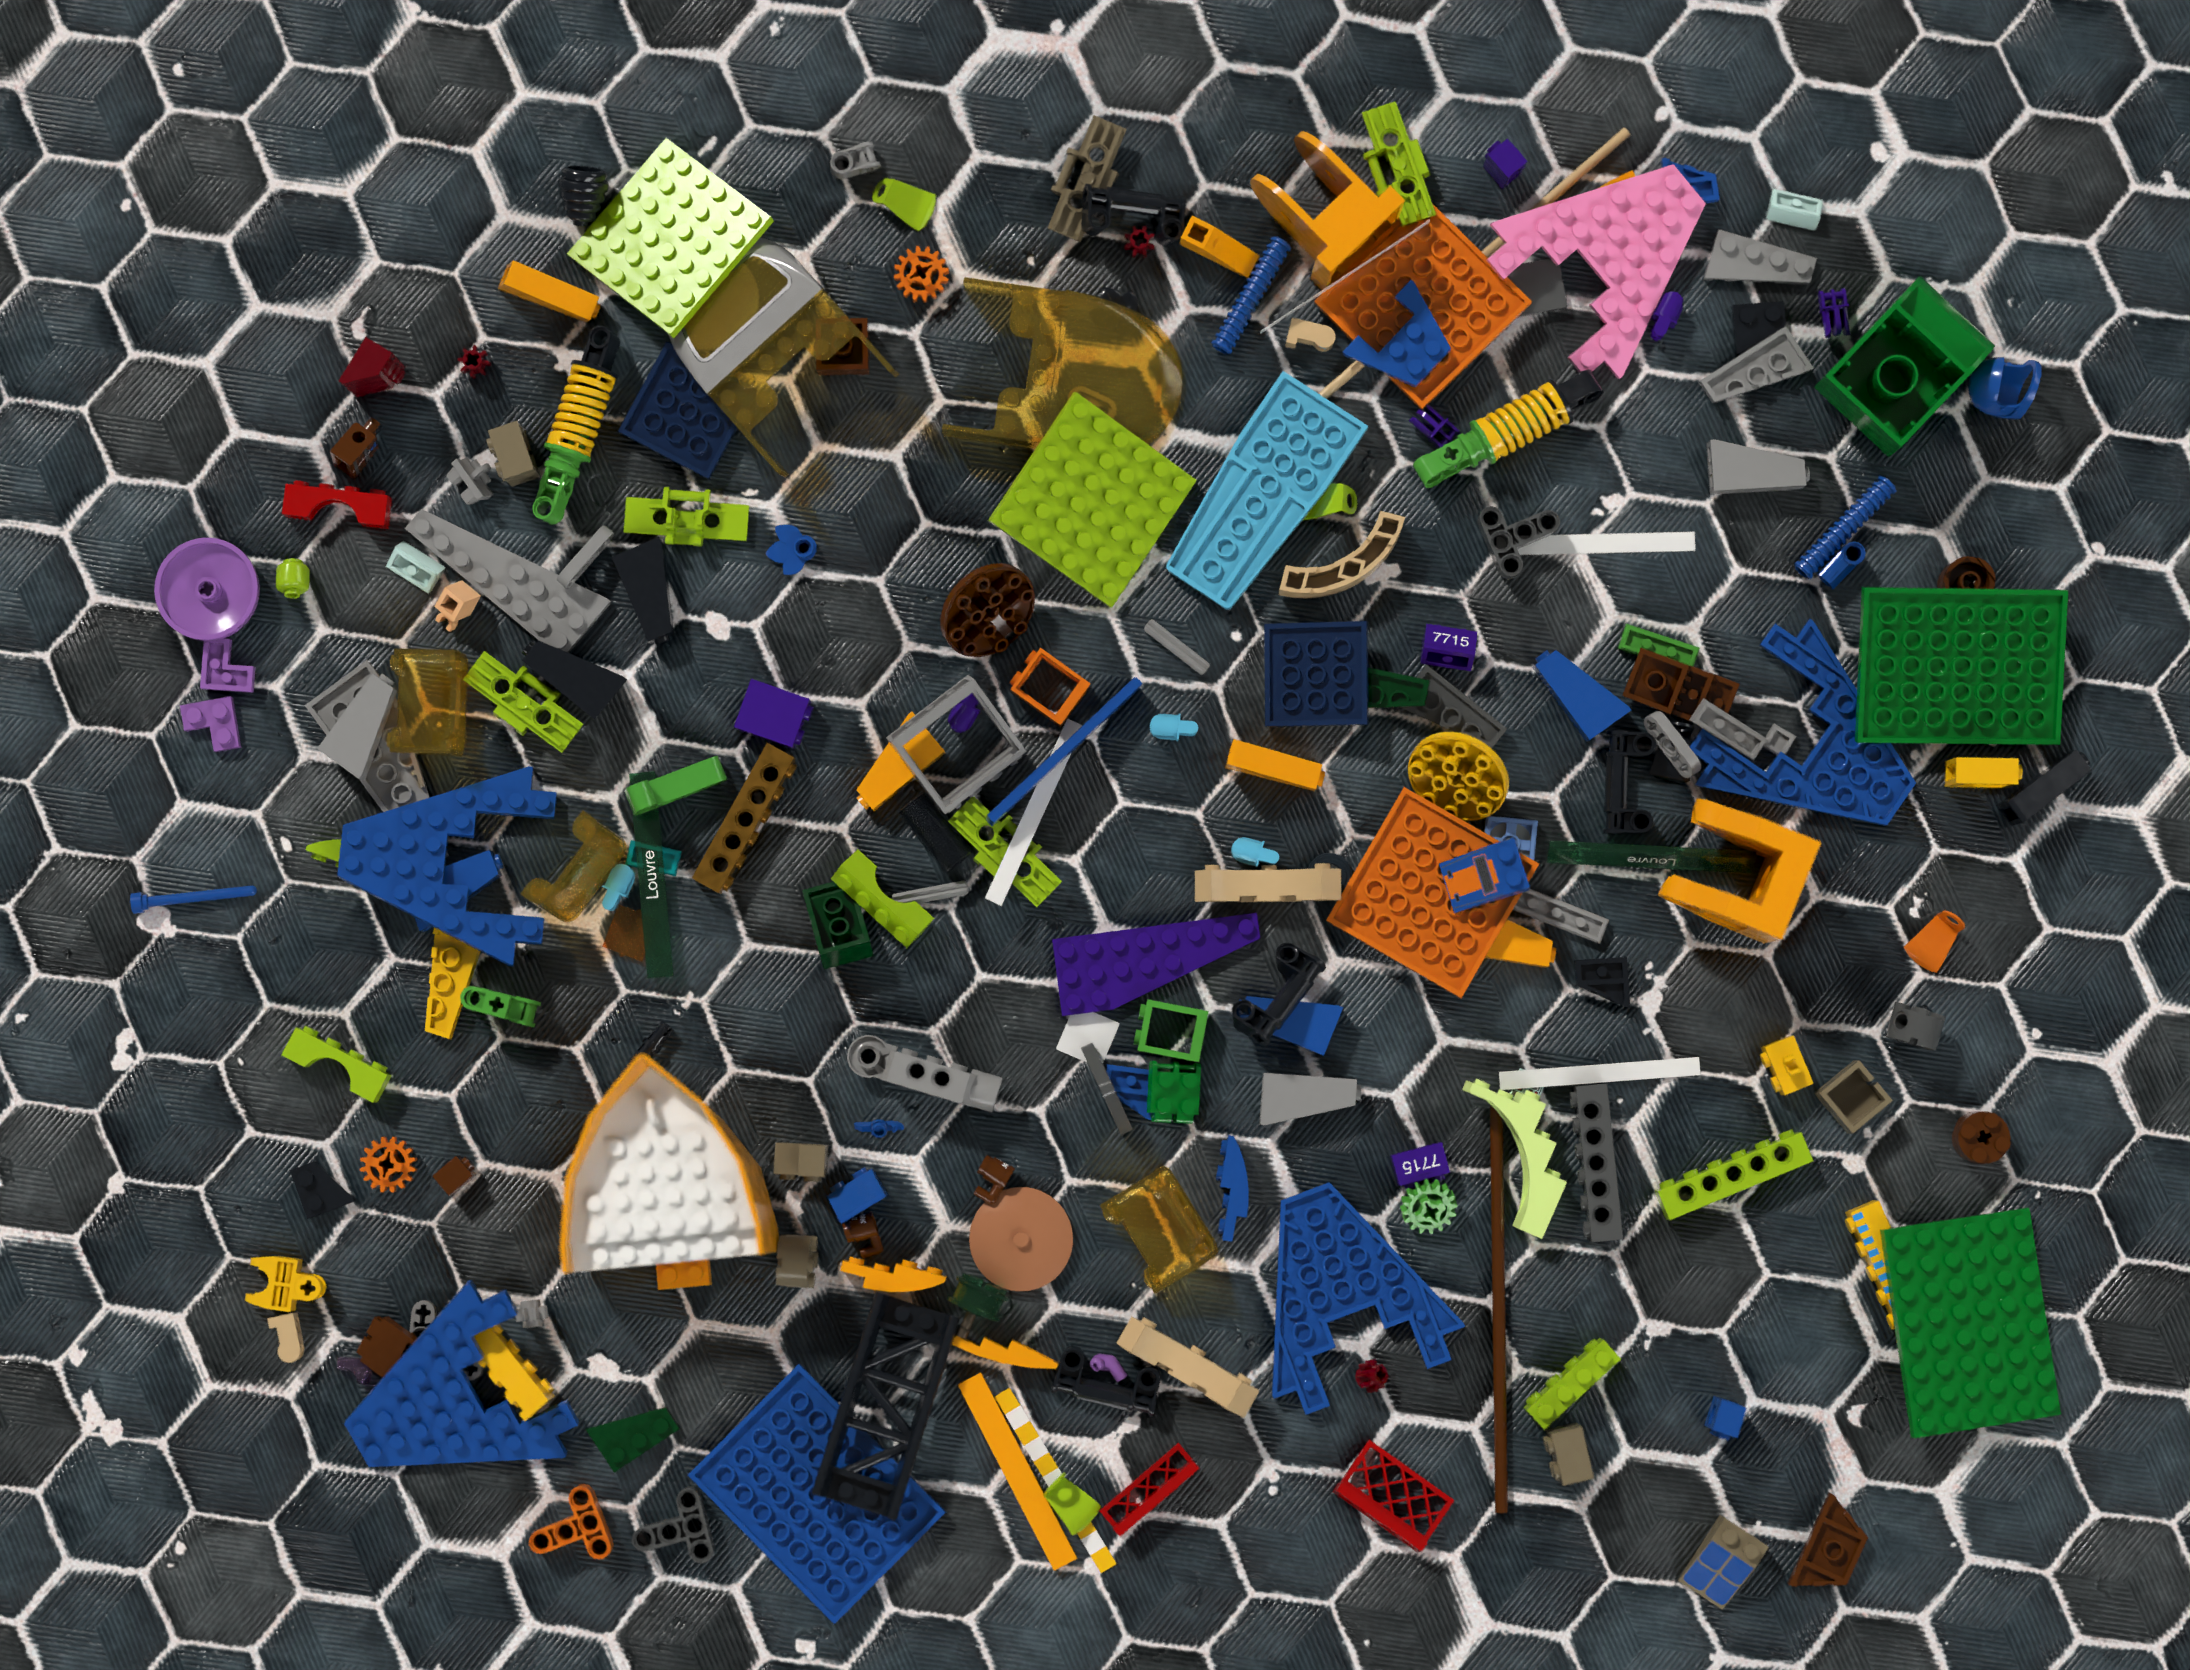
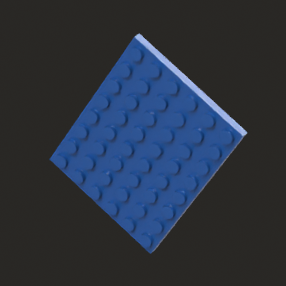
M799 1363L688 1476L835 1624L946 1511L912 1476H910L897 1520L811 1494L839 1403ZM848 1427L836 1467L843 1468L885 1449L869 1433ZM891 1458L860 1471L858 1474L892 1484L899 1463L894 1458Z

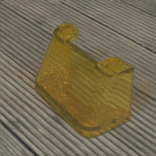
M394 648V655L390 658V668L399 676L397 727H393L392 731L387 734V747L390 748V752L461 757L465 748L467 683L463 680L468 673L466 654L457 650Z
M584 810L574 821L572 829L576 838L584 844L555 883L550 884L544 879L536 878L531 880L521 892V895L563 922H572L578 918L607 879L611 870L619 863L626 852L627 845L625 840Z
M1166 1166L1159 1167L1100 1205L1103 1216L1108 1222L1114 1224L1121 1222L1145 1259L1148 1267L1144 1270V1281L1154 1293L1161 1291L1203 1266L1218 1253L1215 1240L1177 1179Z

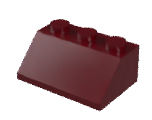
M365 337L340 377L339 382L351 394L360 397L392 389L395 384L398 385L405 375V371H403L405 366L392 352Z

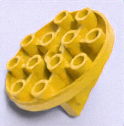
M1440 732L1424 738L1417 744L1408 762V776L1415 793L1463 821L1481 820L1491 816L1502 806L1508 794L1509 777L1500 757L1482 741L1463 733Z

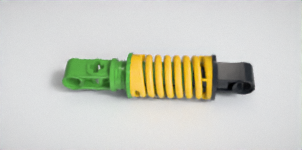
M596 326L590 331L582 360L571 361L570 374L572 375H569L567 378L568 385L564 388L566 394L562 395V403L558 406L559 413L555 415L557 422L552 424L553 431L549 433L547 442L544 444V448L550 451L549 460L545 461L544 466L546 469L540 480L539 490L532 510L537 518L548 524H557L564 517L568 500L573 491L575 478H578L580 474L578 469L581 462L590 463L591 448L594 447V442L588 438L597 437L598 432L592 428L599 429L601 423L595 419L602 420L604 417L603 412L598 411V409L606 410L607 404L601 400L608 401L610 399V395L603 391L611 392L615 381L618 379V375L612 372L611 369L620 347V339L615 333L604 326ZM607 336V341L601 345L603 338ZM551 506L550 513L546 515L547 508Z
M1584 370L1558 386L1552 379H1549L1545 384L1539 386L1538 391L1531 390L1529 395L1524 394L1520 399H1514L1511 404H1505L1503 409L1497 408L1494 413H1488L1483 418L1471 421V431L1465 433V435L1461 433L1457 435L1456 440L1419 457L1413 463V467L1424 486L1431 488L1469 466L1476 467L1482 460L1486 459L1492 465L1501 456H1507L1508 450L1515 452L1517 449L1516 445L1522 448L1525 446V441L1532 443L1534 437L1537 439L1541 438L1542 432L1549 434L1551 427L1558 429L1563 424L1573 423L1572 412L1595 402L1603 395L1604 391L1591 370Z

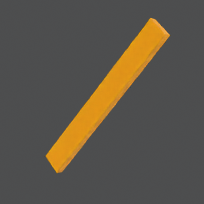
M980 1372L959 1383L958 1386L1053 1570L1055 1571L1076 1560L1077 1556L1049 1502L1044 1497V1493L982 1373Z

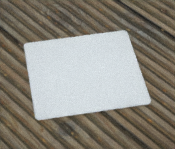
M1095 1012L1070 1015L1056 1049L1087 1062L1081 1047L1093 1043L1103 1064L1119 1023Z

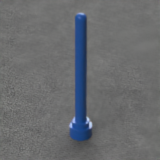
M251 885L150 897L148 894L143 895L142 892L131 893L130 903L133 914L144 913L145 910H149L150 907L253 896L257 893V888Z

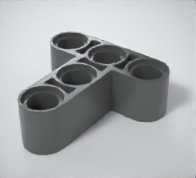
M1489 506L1482 510L1477 519L1478 527L1499 575L1508 580L1518 576L1523 568V562L1517 549L1552 535L1560 525V518L1556 512L1546 510L1507 526L1498 508ZM1488 513L1493 514L1496 517V524L1492 526L1487 525L1483 519L1484 515ZM1544 517L1550 518L1554 524L1553 528H1543L1541 519ZM1520 527L1527 528L1530 532V538L1521 539L1517 534V529ZM1494 538H1504L1507 544L1506 548H1496L1493 542ZM1505 561H1513L1517 567L1516 571L1513 573L1507 572L1504 569Z
M693 1486L683 1488L677 1495L676 1504L680 1516L643 1525L632 1536L634 1547L640 1551H648L686 1541L689 1555L697 1563L707 1562L715 1552V1544L700 1490ZM690 1492L695 1496L696 1502L694 1505L688 1506L683 1502L684 1493ZM698 1518L702 1522V1529L700 1531L692 1530L689 1526L690 1519ZM666 1525H673L677 1530L676 1537H667L664 1533V1527ZM646 1531L651 1535L652 1541L650 1544L645 1545L640 1542V1532ZM697 1544H705L709 1549V1554L703 1557L699 1556L695 1549Z

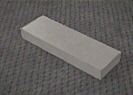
M1704 698L1689 719L1753 761L1768 740Z

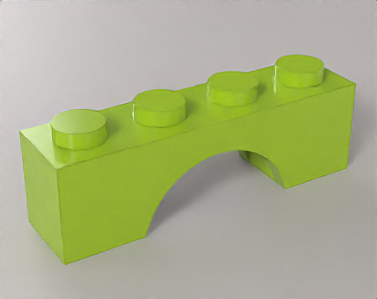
M857 849L838 868L831 880L908 948L925 931L934 918L916 901L901 903L886 896L876 882L875 872L877 866Z
M305 1025L303 1029L295 1028L281 1054L282 1056L303 1067H310L320 1059H335L349 1073L350 1091L372 1103H378L392 1076L386 1072L388 1069L386 1066L376 1061H373L372 1064L364 1061L365 1056L353 1049L350 1052L341 1049L342 1044L328 1037L325 1041L317 1036L319 1034L318 1031Z

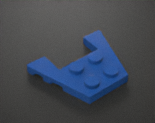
M1410 280L1395 296V299L1414 316L1380 352H1376L1358 335L1343 351V355L1416 388L1451 351V347L1415 283Z

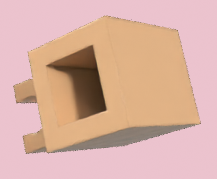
M463 580L446 586L434 606L441 612L437 615L435 621L440 623L447 618L449 623L446 630L449 632L455 630L458 620L471 615L481 595Z

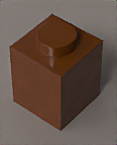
M458 1155L432 1177L448 1196H451L476 1176L473 1171L476 1167L468 1157L462 1158Z

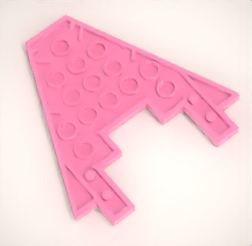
M1673 164L1492 222L1490 226L1505 244L1487 258L1486 261L1503 280L1540 247L1556 266L1560 265L1577 250L1608 288L1589 305L1605 325L1567 359L1579 373L1584 370H1591L1592 372L1604 362L1615 377L1620 379L1628 367L1706 203Z

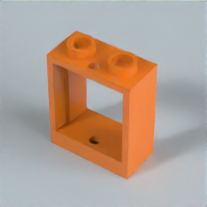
M1040 647L1038 652L1033 650L1024 662L1027 664L1022 673L1017 671L1011 679L1010 684L1012 687L1010 690L1017 697L1061 727L1088 691L1091 683ZM1042 659L1077 684L1056 715L1021 690Z

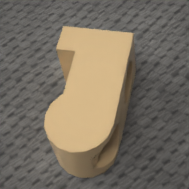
M1292 318L1285 347L1295 349L1296 343L1299 342L1312 345L1319 351H1327L1334 344L1335 333L1331 327Z
M298 1312L267 1318L269 1329L277 1328L280 1342L278 1348L279 1358L287 1363L299 1360L304 1354V1343Z

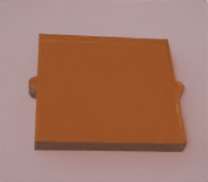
M618 905L602 947L618 952L621 957L626 955L643 962L659 920L642 914V911L639 909L635 911Z

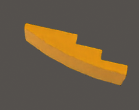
M957 1334L952 1342V1345L974 1355L1004 1364L1056 1369L1059 1362L1012 1339L1008 1348L984 1336L980 1345L967 1338L959 1337Z

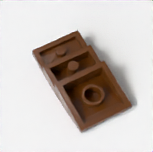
M1641 647L1622 696L1689 720L1703 698L1729 714L1740 683Z

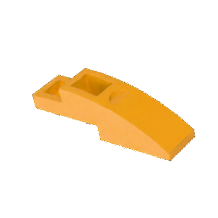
M850 1256L849 1261L843 1260L840 1269L843 1272L865 1277L863 1288L886 1292L922 1290L942 1284L947 1276L942 1275L943 1270L928 1266L926 1271L917 1268L918 1263L903 1260L902 1264L896 1263L893 1273L889 1271V1266L875 1263L874 1267L864 1265L865 1260Z

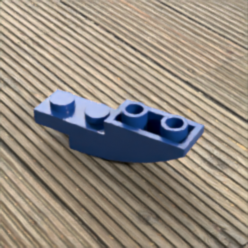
M1228 1135L1227 1140L1222 1139L1220 1155H1224L1223 1166L1218 1165L1216 1181H1220V1187L1230 1189L1229 1193H1224L1222 1208L1226 1209L1225 1219L1220 1218L1217 1234H1222V1240L1233 1242L1236 1217L1247 1218L1249 1188L1245 1163L1234 1136Z

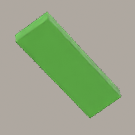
M1629 624L1625 625L1618 646L1619 650L1637 656L1642 647L1692 666L1695 664L1700 649L1699 647Z

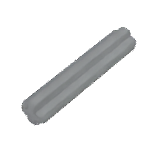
M1151 619L1145 625L1144 631L1197 673L1203 675L1208 670L1210 664L1156 621Z
M963 880L895 893L892 895V900L901 903L916 901L919 904L968 894L967 882Z

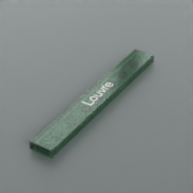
M656 772L629 774L630 786L645 780L651 781L656 779ZM658 807L636 816L633 815L648 979L674 976Z
M1550 841L1546 855L1547 863L1753 873L1757 860L1756 851Z

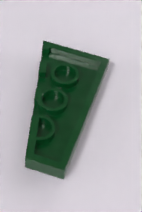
M1368 668V708L1425 706L1431 681Z

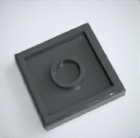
M1551 259L1523 263L1509 274V279L1532 301V304L1518 317L1567 309L1568 305L1560 265L1556 266Z

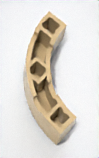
M1380 511L1374 528L1362 545L1333 564L1318 568L1286 565L1279 595L1291 598H1319L1345 591L1369 577L1386 560L1400 536L1405 517Z
M1326 863L1315 864V869L1277 870V865H1262L1261 870H1221V865H1205V870L1195 871V902L1341 900V869H1331L1330 864Z
M1134 1317L1130 1318L1116 1344L1148 1363L1167 1371L1168 1374L1190 1387L1198 1389L1205 1396L1243 1418L1246 1416L1259 1393V1390L1251 1385L1253 1380L1241 1373L1236 1376L1205 1358L1206 1352L1195 1345H1192L1190 1349L1156 1330L1157 1324L1143 1317L1140 1321Z

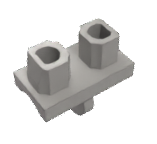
M468 457L461 460L457 458L451 463L453 468L446 476L455 486L463 481L468 486L461 493V497L467 505L489 499L494 495L487 486L491 481L487 475L491 470V466L488 463L481 466L477 459L470 462Z

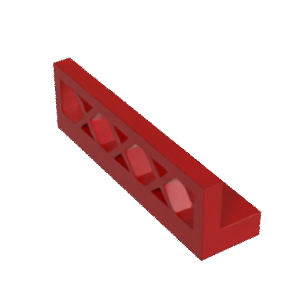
M1178 1442L1099 1511L1113 1526V1530L1121 1537L1199 1469V1466ZM1177 1451L1188 1461L1180 1469L1169 1468V1459ZM1166 1461V1468L1159 1467ZM1155 1470L1166 1471L1165 1482L1160 1486L1149 1485L1150 1474ZM1169 1471L1175 1472L1171 1477L1168 1478ZM1147 1477L1146 1485L1139 1484ZM1135 1487L1146 1488L1145 1499L1140 1503L1129 1502L1130 1491ZM1149 1488H1150V1489H1155V1490L1148 1496ZM1127 1495L1126 1502L1120 1501L1124 1496ZM1115 1504L1126 1505L1125 1516L1118 1522L1107 1512ZM1129 1506H1136L1129 1512Z

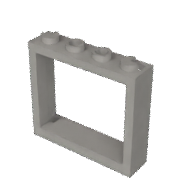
M969 675L965 676L886 737L938 809L944 814L950 813L955 808H960L963 800L968 796L973 797L982 790L981 786L988 781L992 782L1002 775L1003 769L1009 765L1017 764V760L1027 752L974 678ZM972 693L1010 746L945 797L941 798L903 745Z

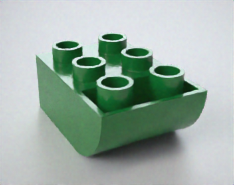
M1919 276L1814 388L1881 451L1890 457L1913 436L1994 349L1995 345L1926 280Z

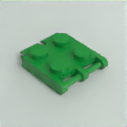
M1150 1061L1147 1112L1151 1113L1152 1122L1171 1123L1173 1114V1123L1193 1124L1194 1115H1199L1200 1063L1179 1065V1062L1158 1064L1157 1061ZM1158 1069H1171V1072H1161ZM1179 1070H1192V1073L1179 1072Z

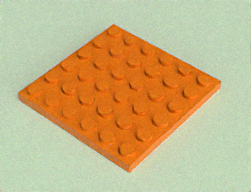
M1434 205L1436 216L1403 227L1398 219L1335 281L1428 220L1430 221L1427 225L1322 293L1314 301V304L1351 341L1359 335L1376 352H1380L1414 316L1395 299V296L1410 280L1415 283L1451 347V351L1416 388L1388 376L1421 410L1532 304V301L1508 277L1502 280L1487 263V257Z
M1404 787L1343 890L1341 900L1336 902L1326 921L1462 999L1522 893L1454 914L1439 864L1500 841ZM1519 852L1529 883L1539 863Z

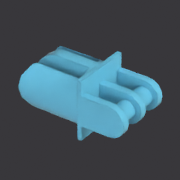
M1158 714L1151 719L1150 732L1158 739L1176 740L1178 742L1179 735H1196L1198 725L1194 721L1180 720L1181 714Z
M1242 837L1238 838L1231 847L1232 856L1236 861L1255 866L1256 868L1259 862L1274 865L1279 860V854L1276 851L1263 848L1264 841L1261 842Z
M618 864L611 870L605 885H602L603 888L608 889L602 901V906L605 909L614 911L618 907L622 896L629 898L628 894L635 881V872L631 867Z

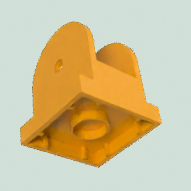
M1301 131L1294 138L1299 153L1312 171L1337 198L1313 220L1283 189L1267 177L1256 174L1250 180V185L1270 215L1315 260L1310 279L1322 291L1344 273L1399 219L1405 200L1391 186L1378 197L1330 148L1310 133Z

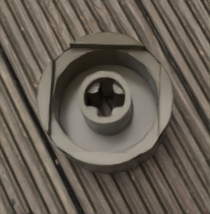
M780 1235L777 1250V1286L814 1288L815 1273L813 1271L818 1266V1252H816L818 1245L817 1236Z

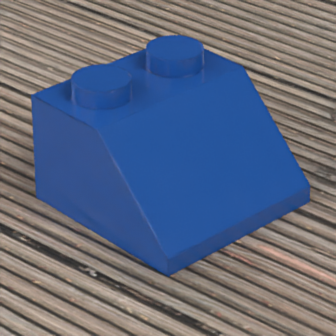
M864 1167L852 1174L854 1180L845 1185L842 1180L829 1188L832 1193L827 1195V1198L840 1223L847 1221L888 1196L887 1191L873 1169L867 1171Z

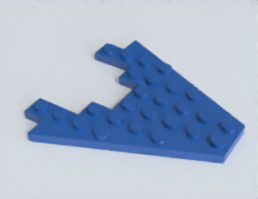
M1330 1182L1280 1200L1272 1379L1273 1399L1297 1391L1305 1415L1330 1406L1312 1356L1336 1348L1327 1325L1328 1322L1373 1305L1376 1306L1384 1329L1409 1320L1427 1369L1452 1360L1443 1335L1465 1327L1464 1323Z
M469 1280L347 1417L344 1425L368 1467L553 1459L567 1456V1450L558 1434L579 1424V1420L568 1400L545 1409L526 1421H521L508 1400L485 1409L463 1368L482 1360L484 1357L474 1335L517 1316L519 1311L507 1290L483 1300L473 1281Z

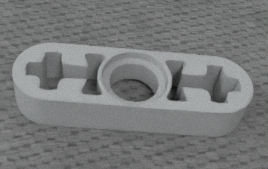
M605 525L600 527L561 571L557 581L566 589L572 586L610 543L615 533Z
M1655 711L1644 719V726L1647 732L1655 738L1657 745L1683 777L1690 778L1701 770V763L1698 757L1662 712Z

